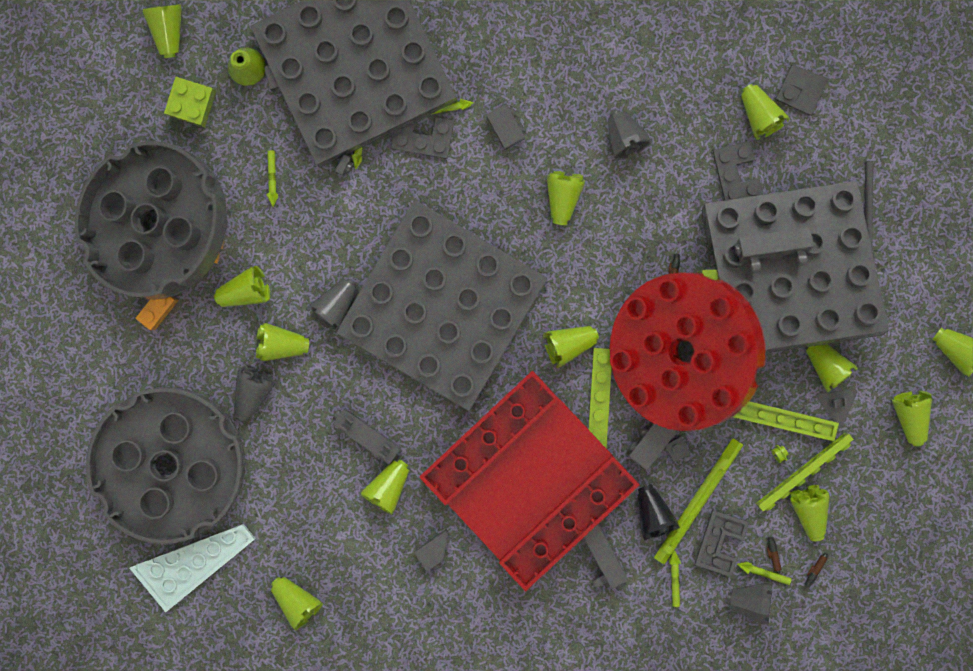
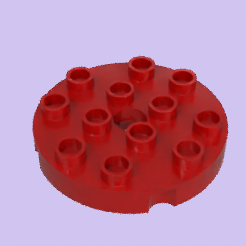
M672 273L646 282L625 301L619 310L611 332L610 364L622 395L642 417L658 426L671 430H700L732 418L753 397L758 388L755 381L756 372L759 368L765 366L764 334L754 309L746 298L733 286L723 280L710 279L704 276L703 273ZM681 341H689L693 345L694 354L691 362H684L679 357L678 346Z

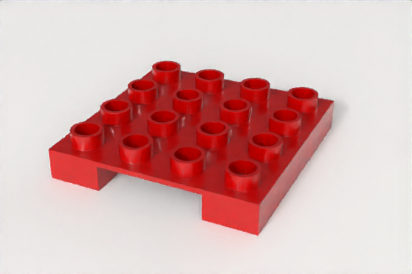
M533 370L419 476L443 504H448L499 559V564L525 592L640 485Z

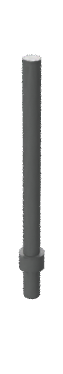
M866 161L865 220L872 248L874 161Z

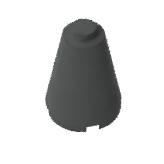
M349 278L347 280L342 279L312 302L306 310L308 312L312 310L311 316L326 328L333 327V332L336 333L358 291L355 288L357 286L356 283Z

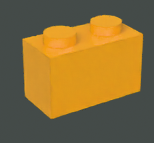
M174 296L149 300L135 319L149 330H156L179 300Z

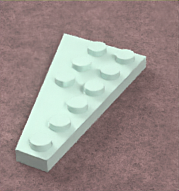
M242 524L130 567V570L162 609L167 612L256 538Z

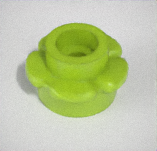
M775 445V448L771 450L773 455H777L775 459L779 463L787 461L789 454L785 447Z

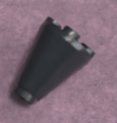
M652 484L638 489L640 525L644 540L665 535V532H671L680 528L677 519L656 488H653Z

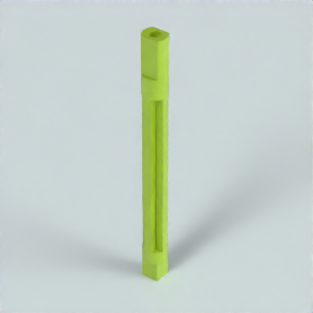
M734 438L731 439L679 518L678 524L680 528L669 533L654 556L660 563L665 565L744 446L742 443Z

